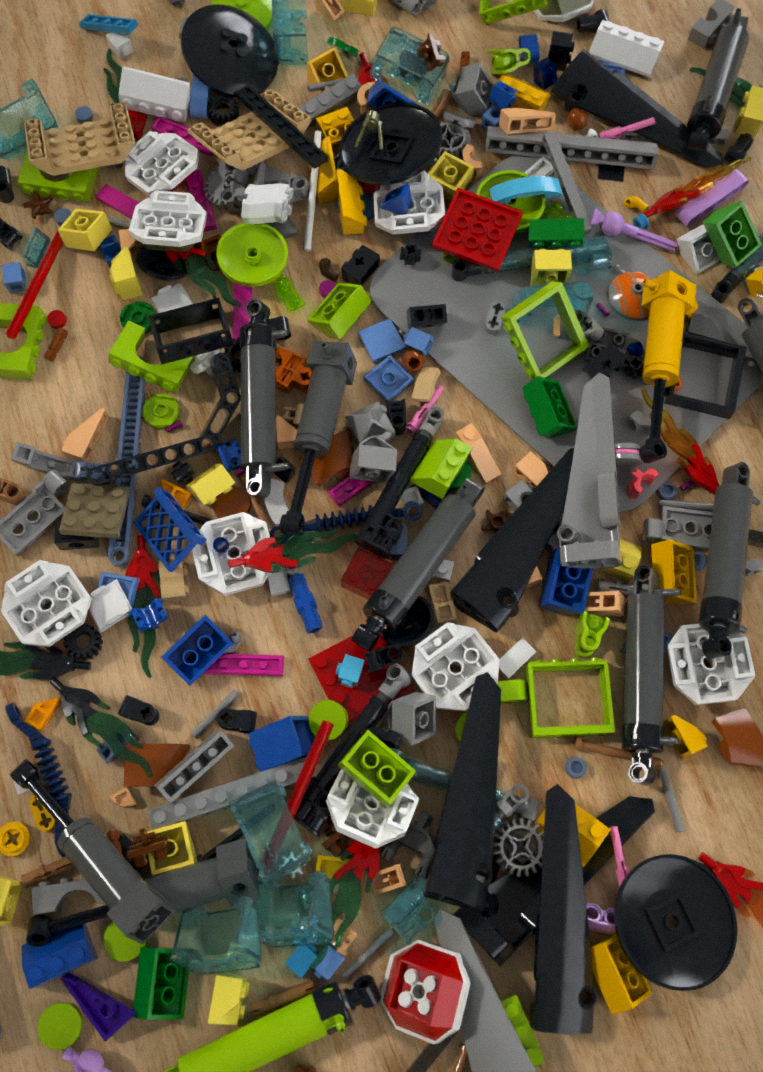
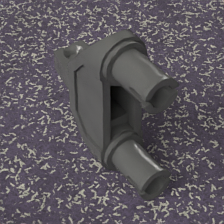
M423 812L418 821H415L414 824H409L404 837L386 844L380 858L392 863L399 846L402 847L403 845L423 856L414 874L426 880L436 848L434 846L435 838L431 834V825L434 821L432 815Z

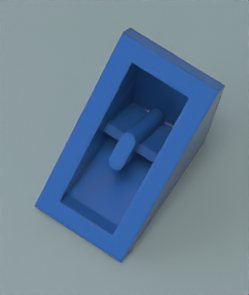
M407 183L387 193L380 208L400 215L406 214L412 203L410 185Z

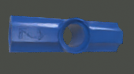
M304 573L293 575L288 578L294 595L293 599L298 614L301 615L307 634L318 632L323 626L317 612L313 593L309 590Z

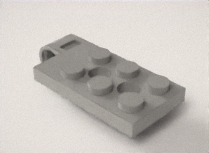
M56 470L48 472L33 487L35 491L0 520V539L17 557L63 517L65 507L58 498L66 492L69 483ZM38 513V518L35 521H29L31 514ZM16 527H24L20 534L14 533Z
M663 506L661 508V520L654 518L644 520L643 541L657 543L671 539L694 547V549L708 550L710 535L705 533L704 528H711L713 512ZM685 525H692L695 531L693 533L688 532Z

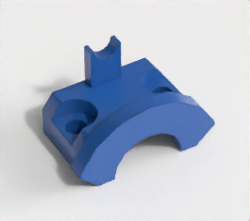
M236 438L221 444L217 443L218 453L227 472L241 468L240 448Z
M161 598L152 600V603L145 608H133L129 612L130 617L134 618L139 631H145L149 628L151 631L156 628L159 629L158 624L168 619L162 606L163 601Z

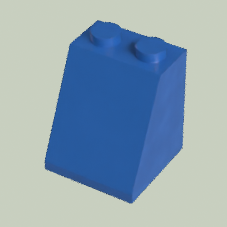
M288 716L248 733L250 738L249 744L256 758L255 764L260 772L307 757L315 739L309 727L308 716Z

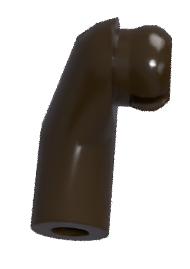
M321 259L319 262L321 275L336 282L339 274L331 271L330 259Z

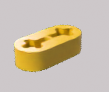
M32 795L29 804L37 828L45 832L54 830L56 820L43 805V810L40 806H36L35 803L38 802V799L35 795ZM43 814H45L47 818L51 819V822H49V827L42 825V823L45 821Z

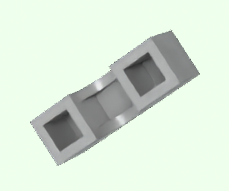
M716 0L710 6L706 20L701 17L692 27L688 40L703 49L708 44H712L725 24H729L731 15H734L732 13L735 6L725 0Z

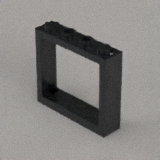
M219 297L149 316L161 365L234 345ZM217 304L218 308L213 309L212 305ZM215 318L220 319L222 330L166 345L162 344L160 333ZM160 320V323L155 324L154 321Z
M683 332L682 349L687 347L733 358L725 405L673 394L675 385L665 387L664 404L730 419L736 409L747 347Z

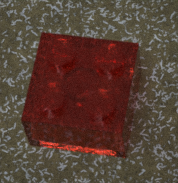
M358 547L341 579V587L369 600L393 569V563Z

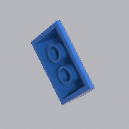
M380 79L370 87L366 102L372 108L396 102L417 103Z
M560 548L551 552L539 607L555 613L581 615L586 607L593 568L561 566Z
M203 615L161 658L191 686L233 642L206 615Z
M86 923L55 932L54 936L49 938L48 942L43 946L33 947L28 943L22 945V969L29 989L39 987L98 959Z

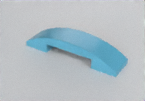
M546 176L513 179L490 188L491 199L502 204L510 203L512 198L541 194L544 195V198L562 196L559 179Z

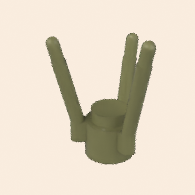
M369 110L367 112L362 130L354 145L355 148L358 147L366 128L374 130L378 127L380 150H383L382 121L379 120L380 116L376 111Z

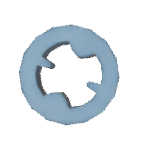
M640 214L638 217L633 218V225L640 229H647L649 227L648 218L646 215Z

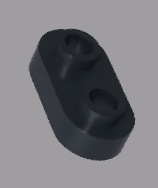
M376 726L366 729V731L369 730L389 748H400L402 739L396 731L389 730L387 732Z

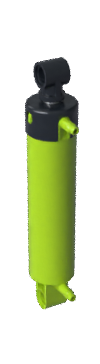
M371 975L359 977L354 982L352 989H344L345 995H343L337 982L330 983L302 999L179 1056L178 1064L163 1072L254 1071L326 1035H331L337 1031L344 1033L345 1028L353 1023L349 1007L352 1011L356 1010V1007L359 1005L364 1008H371L379 1003L381 994Z

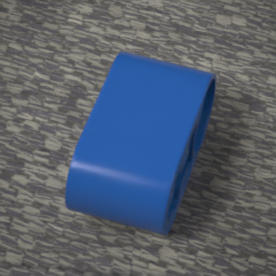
M520 35L519 48H527L530 51L531 59L528 64L539 63L540 52L537 35ZM523 52L520 54L521 61L525 59Z

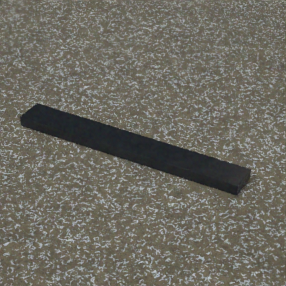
M250 85L235 91V96L310 166L315 169L328 162V156Z

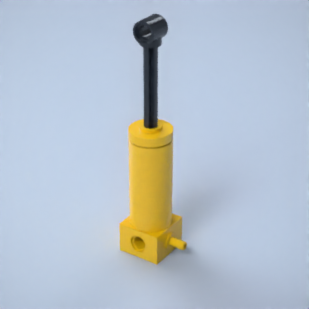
M671 270L666 271L651 281L648 279L643 281L641 306L649 310L642 379L646 384L654 387L649 438L645 441V445L639 451L642 461L647 464L663 459L667 455L666 445L660 439L665 387L674 386L678 383L685 311L693 308L695 305L696 285Z

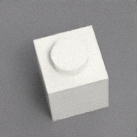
M110 32L106 35L110 49L120 60L134 52L131 41L126 34Z

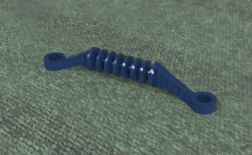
M409 501L403 508H395L391 515L416 521L422 515V507L416 501ZM369 505L366 512L362 506L360 513L354 508L353 514L346 509L344 516L341 510H339L338 517L335 516L334 512H331L330 518L324 513L323 519H320L319 515L316 514V519L305 522L304 533L312 530H318V533H321L322 527H325L326 531L329 532L330 525H332L334 530H337V524L344 529L345 523L351 528L353 521L358 527L360 520H362L363 524L365 523L373 507ZM410 507H417L415 515H408L407 511ZM276 524L271 528L270 537H275L274 533L276 530H280V524ZM285 534L281 539L275 537L276 544H284L288 541L289 537L294 535Z
M14 702L6 705V713L12 724L29 737L32 751H39L34 755L35 759L42 758L37 765H45L40 770V773H48L43 777V781H51L46 785V789H54L49 793L52 796H56L55 800L69 815L72 794H64L69 789V786H61L66 781V778H58L63 774V771H56L60 767V763H53L58 758L57 755L50 756L55 751L54 748H47L52 744L51 739H47L23 722L19 708ZM56 822L54 837L56 848L61 857H65V854L57 846L58 839L64 830Z

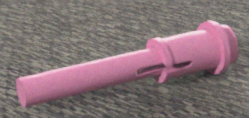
M652 117L622 128L618 126L607 131L602 130L600 138L616 139L622 137L623 134L655 124V119Z
M437 386L431 400L426 402L420 411L416 412L410 422L406 423L405 430L409 434L414 435L418 433L428 410L443 392V387Z
M611 826L609 829H611L610 834L617 864L615 872L620 887L623 879L629 873V868L625 865L618 826Z

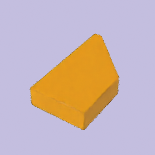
M162 478L163 489L170 492L184 510L193 494Z
M55 697V699L35 703L23 722L43 732L60 705L61 698Z

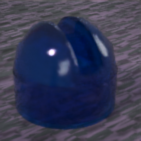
M641 342L630 343L627 347L628 354L630 356L635 355V357L641 356L643 353Z
M218 537L213 542V548L218 553H224L229 549V542L224 537ZM226 542V545H224L221 549L217 548L222 543Z

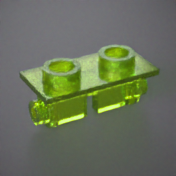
M550 200L551 206H546L544 209V215L548 219L574 218L570 213L566 215L563 212L564 208L559 202L554 203Z
M281 274L273 286L289 312H292L304 306L305 303L290 278Z

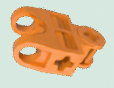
M277 347L276 358L280 360L281 365L276 368V388L287 394L291 392L293 387L307 393L312 372L306 368V358L291 350Z

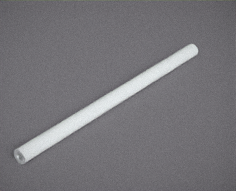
M315 131L314 144L320 149L322 132ZM319 167L311 168L304 244L305 251H311Z

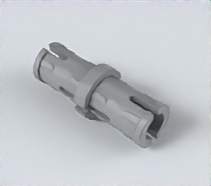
M599 578L597 591H620L623 595L629 596L634 594V585L621 583L619 580L614 582Z

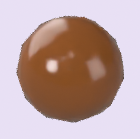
M578 108L572 109L567 117L568 125L575 130L583 129L589 120L588 114Z
M408 350L402 357V366L409 372L421 370L424 365L423 354L418 350Z

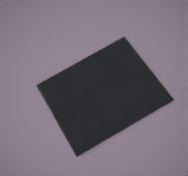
M599 164L598 179L623 182L624 166Z

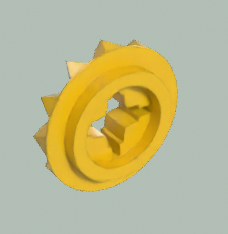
M9 822L0 828V852L6 856H16L23 853L29 845L31 836L28 827L20 822ZM9 833L12 835L19 834L16 839L18 845L15 843L8 844L11 840Z

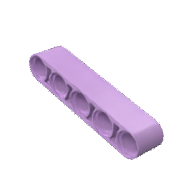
M734 169L702 191L701 196L683 204L676 211L675 216L686 227H689L746 187L749 180L738 169Z

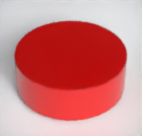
M54 310L49 313L47 321L52 328L58 329L66 325L67 318L62 311Z

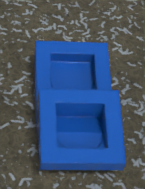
M115 235L105 238L100 244L109 268L112 265L111 261L121 251Z

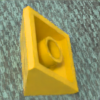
M336 46L307 61L308 79L312 84L348 77Z

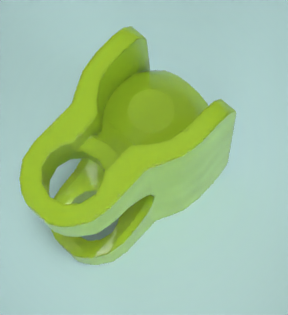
M527 48L487 50V54H493L491 63L494 69L490 70V74L513 72L518 67L528 64L531 59L530 51ZM523 52L525 59L520 61L518 56Z
M584 610L575 628L577 639L574 651L578 657L588 658L599 647L602 634L608 628L609 617H605L602 620L597 615L588 614V611ZM580 646L583 650H586L588 652L583 653L582 651H580Z

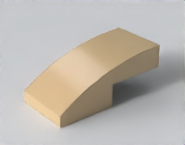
M422 367L414 386L412 401L429 402L436 391L434 384L441 374L439 368Z
M448 581L428 585L437 623L456 620Z

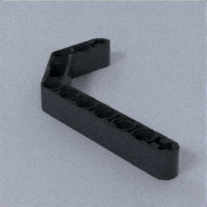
M221 352L214 355L210 360L220 399L199 438L90 468L86 473L87 481L91 484H101L213 451L241 400L229 356ZM220 359L223 360L224 363L217 364L216 361ZM224 369L227 370V371H224V372H222V373H219L220 370H224ZM223 375L229 378L230 382L228 385L222 383L221 378ZM228 393L234 395L235 401L233 403L228 402ZM222 409L226 412V418L219 431L214 433L211 431V424L218 411ZM204 439L210 442V447L207 450L202 447ZM186 444L192 447L190 455L184 452L183 448ZM168 449L174 452L172 460L167 459L165 456ZM150 454L156 457L154 465H150L147 462V457ZM130 460H135L138 463V467L134 471L128 467ZM112 465H116L119 468V474L116 476L111 475L109 472V468ZM102 467H105V474L108 479H105V475L98 477V481L90 478L94 470L96 473L104 472Z

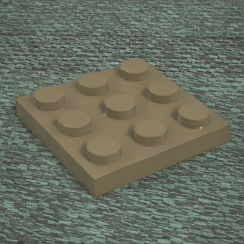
M72 483L59 528L60 534L119 539L130 495L129 487Z

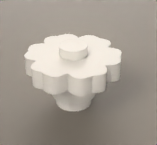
M223 349L198 355L190 366L191 371L194 374L205 371L214 378L210 360L217 353H221ZM219 359L216 361L217 364H222Z

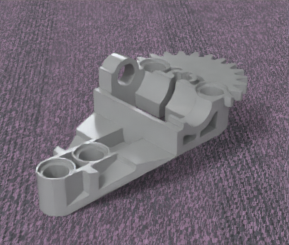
M219 161V166L213 165L215 170H209L210 176H205L207 181L203 182L205 186L203 190L206 192L205 196L214 205L218 203L220 207L224 204L229 211L235 212L242 211L243 199H246L248 194H245V190L248 187L250 174H255L254 185L288 184L294 189L290 203L308 199L310 184L306 177L296 176L294 173H291L290 176L280 171V169L266 166L264 161L243 171Z

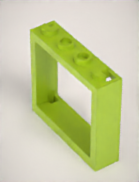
M480 0L479 14L484 24L488 25L547 7V0H514L492 8L491 0Z
M550 282L500 317L504 324L503 328L510 337V344L515 348L518 354L517 358L523 365L524 373L528 375L529 380H534L538 376L546 378L590 347L562 282ZM549 297H552L572 346L538 369L516 320Z
M594 657L590 658L589 661H582L581 658H572L568 662H562V659H551L550 662L536 660L527 663L525 671L531 738L576 737V735L607 736L615 733L608 660ZM598 670L604 725L537 726L533 673Z

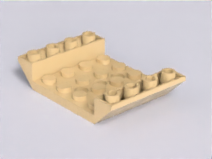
M273 89L260 94L303 134L305 133L311 122L310 116ZM253 112L242 115L216 129L211 130L202 122L187 129L190 135L223 162L242 171L290 148Z
M116 103L109 106L111 119L104 118L100 121L84 122L83 124L68 125L62 128L44 130L41 119L24 121L30 164L55 176L123 163L136 145L126 103Z

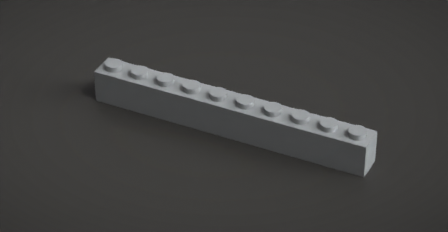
M488 126L485 152L549 158L542 141L543 135L548 132L506 134L500 127ZM555 133L558 136L559 144H561L562 152L568 161L645 169L655 168L658 157L656 143Z

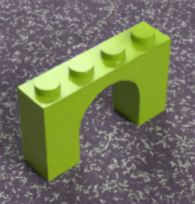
M27 149L17 183L22 193L32 195L36 191L43 197L51 195L61 200L89 202L99 167L73 172L62 181H49L45 179L46 172L30 164Z
M0 303V328L9 327L19 304ZM41 306L31 307L20 329L27 333L24 344L16 351L9 353L0 352V377L32 380L33 373L36 372V357L40 354L39 344L43 339V325L47 321V316L44 314Z
M128 321L109 351L108 363L115 368L127 371L133 376L145 379L148 383L156 384L166 391L177 393L190 370L191 364L195 360V356L162 365H152L142 361L136 352L145 339V328Z

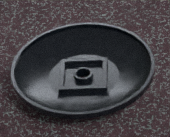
M220 4L199 8L187 18L181 32V50L187 66L203 84L220 94L230 97H236L235 91L247 85H250L257 93L263 92L270 86L278 70V52L271 35L256 18L236 7ZM229 44L235 45L236 48H231Z
M396 102L370 109L371 111H376L380 116L379 120L382 121L383 150H380L378 127L374 130L366 128L358 147H354L362 130L367 112L360 115L349 125L339 145L340 160L349 175L367 184L389 185L408 180L425 170L438 155L443 135L437 117L430 110L413 103Z
M673 854L648 858L633 867L623 879L616 895L614 923L620 946L632 966L650 982L674 991L700 989L718 979L730 964L737 942L735 910L720 880L699 862L685 856ZM669 916H672L676 921L674 928L668 925L667 920Z

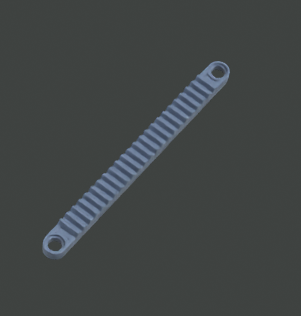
M138 355V357L145 362L144 358ZM127 371L117 460L138 455L141 445L140 438L141 426L143 424L142 412L146 380L133 376ZM130 460L128 462L130 470L134 471L137 469V461ZM118 466L116 468V475L119 474ZM137 473L115 479V486L129 487L130 489L119 539L110 538L108 559L116 567H123L130 558ZM117 552L124 553V557L120 561L114 560V555Z

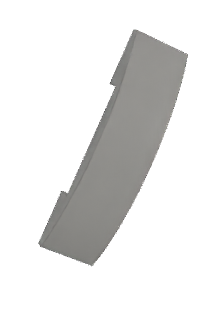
M16 442L11 457L12 461L45 474L56 470L64 479L76 481L74 479L75 464L84 462L77 459L72 461L38 451L36 447Z

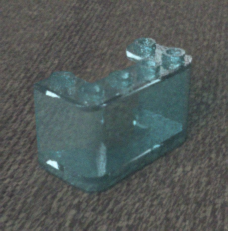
M272 0L274 49L279 61L278 64L280 65L307 64L306 27L303 23L299 22L302 17L307 19L306 0Z
M392 27L372 59L370 77L377 81L379 79L383 81L387 73H389L391 76L415 86V95L418 101L429 105L445 78L450 57L447 52L441 49L439 54L445 55L446 62L442 67L436 66L433 71H428L425 60L419 58L416 52L420 47V43L425 41L397 27Z

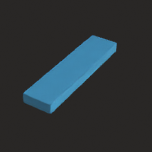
M88 14L79 23L81 29L130 34L139 25L136 19Z

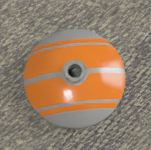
M634 271L617 276L610 284L608 290V300L613 310L620 316L630 320L648 318L649 310L641 306L643 281L645 279L651 281L653 278L644 273Z

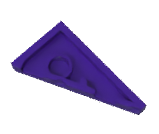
M70 972L60 978L104 1041L110 1039L136 1014V1011Z

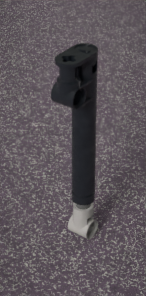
M433 406L428 410V414L418 433L414 435L399 461L396 472L390 477L355 539V543L359 547L378 557L389 559L392 546L396 545L397 541L401 538L404 528L403 522L391 514L408 486L410 478L431 445L430 440L433 439L437 430L441 427L444 418L442 408ZM390 528H396L398 531L393 532Z
M396 663L388 667L386 671L387 678L378 689V695L371 697L369 703L366 704L304 794L294 819L317 837L321 835L319 831L324 823L331 818L326 800L341 770L337 765L361 738L366 729L372 728V726H376L379 723L383 714L387 711V703L390 699L393 700L400 689L407 687L411 682V675L400 664Z

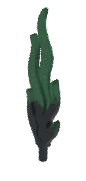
M21 642L4 643V646L7 648H21L22 650L0 651L1 676L14 675L30 669L40 668L43 671L28 672L22 674L20 678L23 680L36 679L46 681L75 671V669H91V662L77 661L53 645L50 647L43 646L51 654L43 652L34 645H24Z
M57 678L51 680L50 684L59 691L58 694L61 698L63 712L67 721L75 726L76 716L79 730L84 738L103 749V744L94 738L92 734L95 733L101 736L109 744L116 757L139 764L145 770L147 776L152 778V771L146 759L125 748L118 738L117 733L122 734L131 746L139 749L143 748V745L135 741L126 724L113 715L94 710L90 706V702L106 710L110 709L109 705L105 704L95 693L89 690L64 686Z

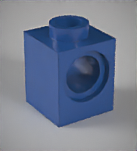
M499 81L493 86L488 101L501 109H506L509 106L512 107L517 98L515 97L517 90Z

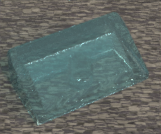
M34 227L22 258L27 266L38 269L51 240L37 227Z

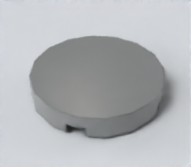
M445 111L443 117L447 121L456 122L459 125L471 128L475 127L477 120L451 111Z

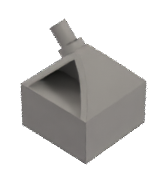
M481 63L462 67L456 83L452 82L449 84L455 101L471 117L484 114L490 108L491 102L488 101L494 84Z
M379 401L345 416L346 427L351 431V436L357 447L364 439L373 435H382L386 431H389L392 435L386 442L389 444L395 441V430L385 414L387 408L381 405Z
M389 431L384 432L382 435L370 436L358 445L350 458V479L380 483L388 482L390 477L396 472L397 449L386 442L392 437Z
M414 692L390 702L385 721L381 724V728L384 731L388 728L400 734L403 744L412 746L436 735L435 695Z

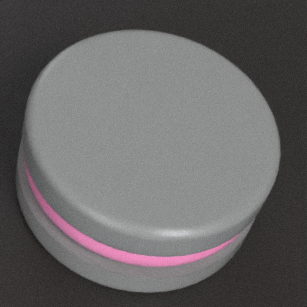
M635 443L614 444L616 466L632 467L643 463L639 454L641 445Z

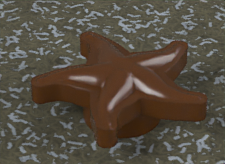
M34 191L33 201L23 203L24 208L32 209L33 219H36L37 215L52 214L51 209L47 207L53 200L51 195L47 198H41Z
M486 510L485 513L489 523L482 526L481 530L496 533L506 522L505 515L508 511L504 510L494 515L490 510Z

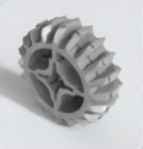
M447 120L444 123L439 121L443 138L440 151L436 156L437 161L444 151L463 160V149L467 144L471 145L469 130H466L465 126H460L458 123L448 122Z
M515 818L511 819L512 826L507 821L503 823L506 830L501 827L497 828L501 836L494 834L493 838L499 841L498 843H493V847H498V851H494L492 855L499 854L500 858L495 862L496 864L504 862L501 870L510 867L509 875H512L515 869L517 877H521L522 870L527 877L529 876V869L533 873H537L535 865L542 868V863L539 860L543 859V840L540 837L544 835V831L536 832L539 828L538 824L531 828V820H528L526 825H524V819L520 818L517 825ZM516 829L528 832L522 839H517L509 834V832ZM532 837L537 846L535 856L529 849V842ZM504 839L508 841L512 848L508 858L503 849ZM515 842H518V844L524 842L523 849L525 852L519 851V853L515 854L517 849ZM519 855L531 861L524 866L512 863Z

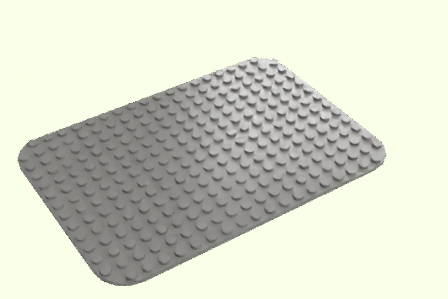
M520 155L510 156L495 166L467 191L476 194L482 181L499 171L515 170L524 173L541 158ZM555 172L548 176L557 178ZM577 187L578 192L581 194V200L585 204V210L588 212L589 220H591L595 208L602 215L608 213L607 210ZM563 192L562 196L545 198V209L541 219L573 218ZM441 223L431 232L417 233L407 243L417 244V249L422 250L420 262L416 261L414 266L405 265L404 260H400L401 248L395 252L372 275L369 287L372 302L387 319H391L393 324L403 330L405 334L407 331H410L406 314L409 307L446 304L447 323L444 326L416 328L431 335L434 339L428 355L554 467L570 448L575 447L577 430L553 438L540 436L536 430L535 420L530 414V408L524 399V392L522 390V387L532 380H529L528 375H525V369L517 358L518 354L515 348L510 344V337L503 328V322L497 334L492 335L485 331V321L491 303L494 301L503 302L506 306V312H508L541 289L530 287L532 263L501 268L499 272L492 270L484 271L480 275L466 277L463 281H455L451 276L453 263L444 261L443 252L432 248V243ZM597 224L593 225L590 233L585 234L584 246L578 248L562 246L559 248L571 250L572 271L565 291L574 311H583L602 327L629 333L624 355L626 358L631 359L633 355L639 358L642 357L644 364L649 317L642 320H631L620 316L613 310L608 300V290L612 281L621 274L613 270L614 265H619L620 269L624 272H641L653 279L671 270L696 285L695 298L698 304V309L694 314H702L705 317L711 318L724 336V342L747 347L742 337V333L748 328L746 324L646 242L622 233L616 236H607L601 231V225ZM529 230L514 235L506 256L538 250L530 247ZM549 297L516 320L538 369L572 346L564 326L560 336H554L553 318L559 313L552 297ZM600 302L610 312L608 317L603 316L604 314L596 306L597 303ZM496 308V315H498L500 308ZM684 319L683 332H686L689 320ZM494 320L491 324L492 328H494L496 321ZM683 347L679 372L682 386L678 392L673 394L724 406L733 358ZM748 347L746 349L735 411L763 384V374ZM587 349L546 377L560 382L577 427L584 384L591 380L582 370L590 362V360L585 359ZM603 364L601 367L603 369L608 368V365ZM622 368L618 372L613 370L609 375L611 376L610 389L614 443H635L644 446L649 436L645 432H635L629 426L627 417L635 411H640L646 418H651L654 387L646 384L642 376L637 375L633 379L629 376L626 377L625 370H622ZM663 402L661 424L665 432L660 436V439L666 445L667 455L665 458L649 464L643 462L638 466L632 467L616 466L620 512L634 510L645 503L658 490L661 484L692 455L690 446L698 443L700 447L727 419L664 404ZM636 468L643 473L649 468L655 469L659 474L651 485L640 483L643 491L637 499H630L628 486L635 477L631 473L636 472Z

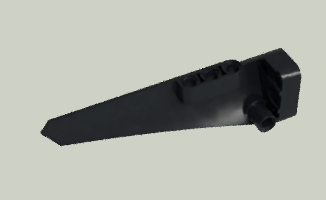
M585 49L573 59L550 90V93L560 101H565L564 107L568 112L578 108L621 127L654 117L655 124L632 132L664 146L705 168L723 165L722 154L709 143L706 152L688 149L691 134L684 123L619 71H611Z
M570 448L480 550L475 557L474 565L450 591L453 603L457 609L494 632H498L508 621L509 617H514L518 614V603L564 512L574 448Z
M488 672L475 678L451 783L447 790L434 845L436 848L422 894L427 898L476 912H484L488 888L492 880L491 868L499 748L501 689ZM477 872L485 874V882L478 881L476 877Z
M556 784L546 791L540 913L537 914L534 953L535 1004L531 1003L530 1027L535 1031L546 1033L587 1034L593 1033L594 1004L597 998L593 984L575 800L561 786ZM587 990L589 997L586 1001L582 1002L580 994L582 991Z
M629 796L596 819L608 828L618 826L621 846H623L655 813L653 799ZM610 832L585 867H582L584 885L614 855ZM531 861L526 862L522 866L529 864ZM535 865L537 873H533L529 869V876L527 877L524 875L523 870L521 877H517L516 870H514L512 875L507 874L491 883L488 888L484 912H476L460 907L453 914L462 919L467 932L500 967L531 935L536 934L537 914L540 913L542 868Z

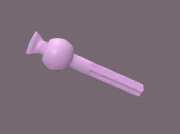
M595 208L591 216L590 226L601 225V231L607 236H616L622 233L671 252H675L678 246L675 241L624 223L623 216L618 212L611 211L602 215Z
M68 1046L62 1056V1059L69 1060L74 1065L73 1072H113L103 1066L104 1058L102 1054L94 1049H86L79 1053L74 1051L71 1046Z

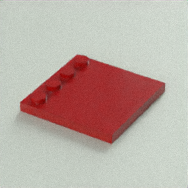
M457 188L432 243V248L499 272L523 216V211Z
M353 636L308 658L328 699L339 702L346 709L349 719L347 729L352 726L366 704L369 703L371 697L378 695V689L387 678L386 671L390 666L388 665L385 668L369 673L368 670L370 668L367 659L363 657V653L369 651L352 641ZM379 636L372 650L390 645ZM345 654L365 660L357 687L352 686V688L341 685V682L338 681V675L335 674L338 663H343ZM411 682L407 687L400 689L393 700L414 693L415 690Z

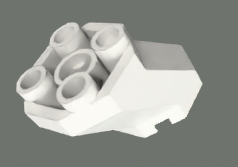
M283 183L249 184L245 190V194H248V196L242 202L241 217L244 219L243 222L250 225L273 222L283 224V222H286L287 216L291 215L292 212L290 199L293 197L294 189L288 184Z

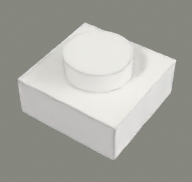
M417 486L406 489L400 498L403 506L409 501H416L420 506L424 504Z
M444 559L432 578L450 582L454 562Z

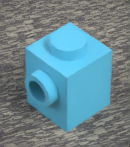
M345 654L343 663H338L335 673L338 675V681L341 682V685L349 688L358 686L365 660Z

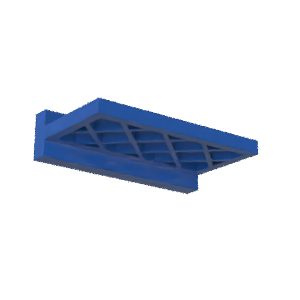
M158 487L153 492L156 497L133 523L166 569L173 572L197 544L202 546L207 539L172 494ZM160 503V512L155 513V507ZM169 515V524H164V516ZM154 517H159L158 525L153 526ZM148 518L147 526L143 527L141 523ZM178 527V536L172 537L173 528ZM168 528L167 537L162 538L163 529ZM157 529L156 538L152 539V530ZM187 539L189 544L184 549H181L182 540ZM177 540L176 549L171 550V542ZM166 541L165 550L161 551V542ZM174 553H175V558H174L173 562L170 564V563H169L170 554H174Z

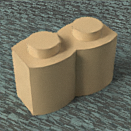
M169 559V563L171 564L174 559ZM183 560L173 572H170L159 561L162 600L187 599V593H190V584L186 582V575L189 574L188 563H184Z

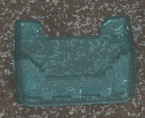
M33 79L22 84L21 92L23 97L0 109V158L9 159L27 149L24 121L41 119L44 130L58 128L55 117Z
M587 282L562 283L574 311L581 310L588 314L594 298L591 285ZM546 285L526 286L516 290L511 298L512 308ZM549 297L536 307L555 306L552 297ZM532 310L516 320L518 325H524L525 318L532 315Z
M276 780L229 802L232 813L235 814L238 825L255 860L256 867L260 870L258 873L262 883L266 887L278 882L312 860L310 856L314 854L309 842L304 844L285 802L286 791L282 784L278 786Z
M314 872V874L309 875V883L281 886L273 878L258 881L260 899L250 903L243 931L261 943L275 948L331 943L334 936L330 879L323 872Z
M243 896L235 901V909L208 912L204 906H197L182 911L170 960L194 973L203 975L259 968L262 952L257 904L252 898Z

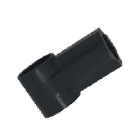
M601 9L596 11L594 15L577 17L578 32L598 30L602 20L610 21L607 11Z
M748 133L741 134L735 144L730 146L723 160L739 167L754 141L752 135Z
M0 166V201L2 203H9L14 199L11 173L9 168Z

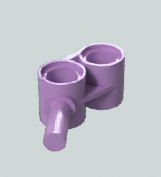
M594 903L586 904L587 915L593 918L590 919L587 916L588 930L608 936L615 935V923L612 924L608 921L614 922V908L603 911Z

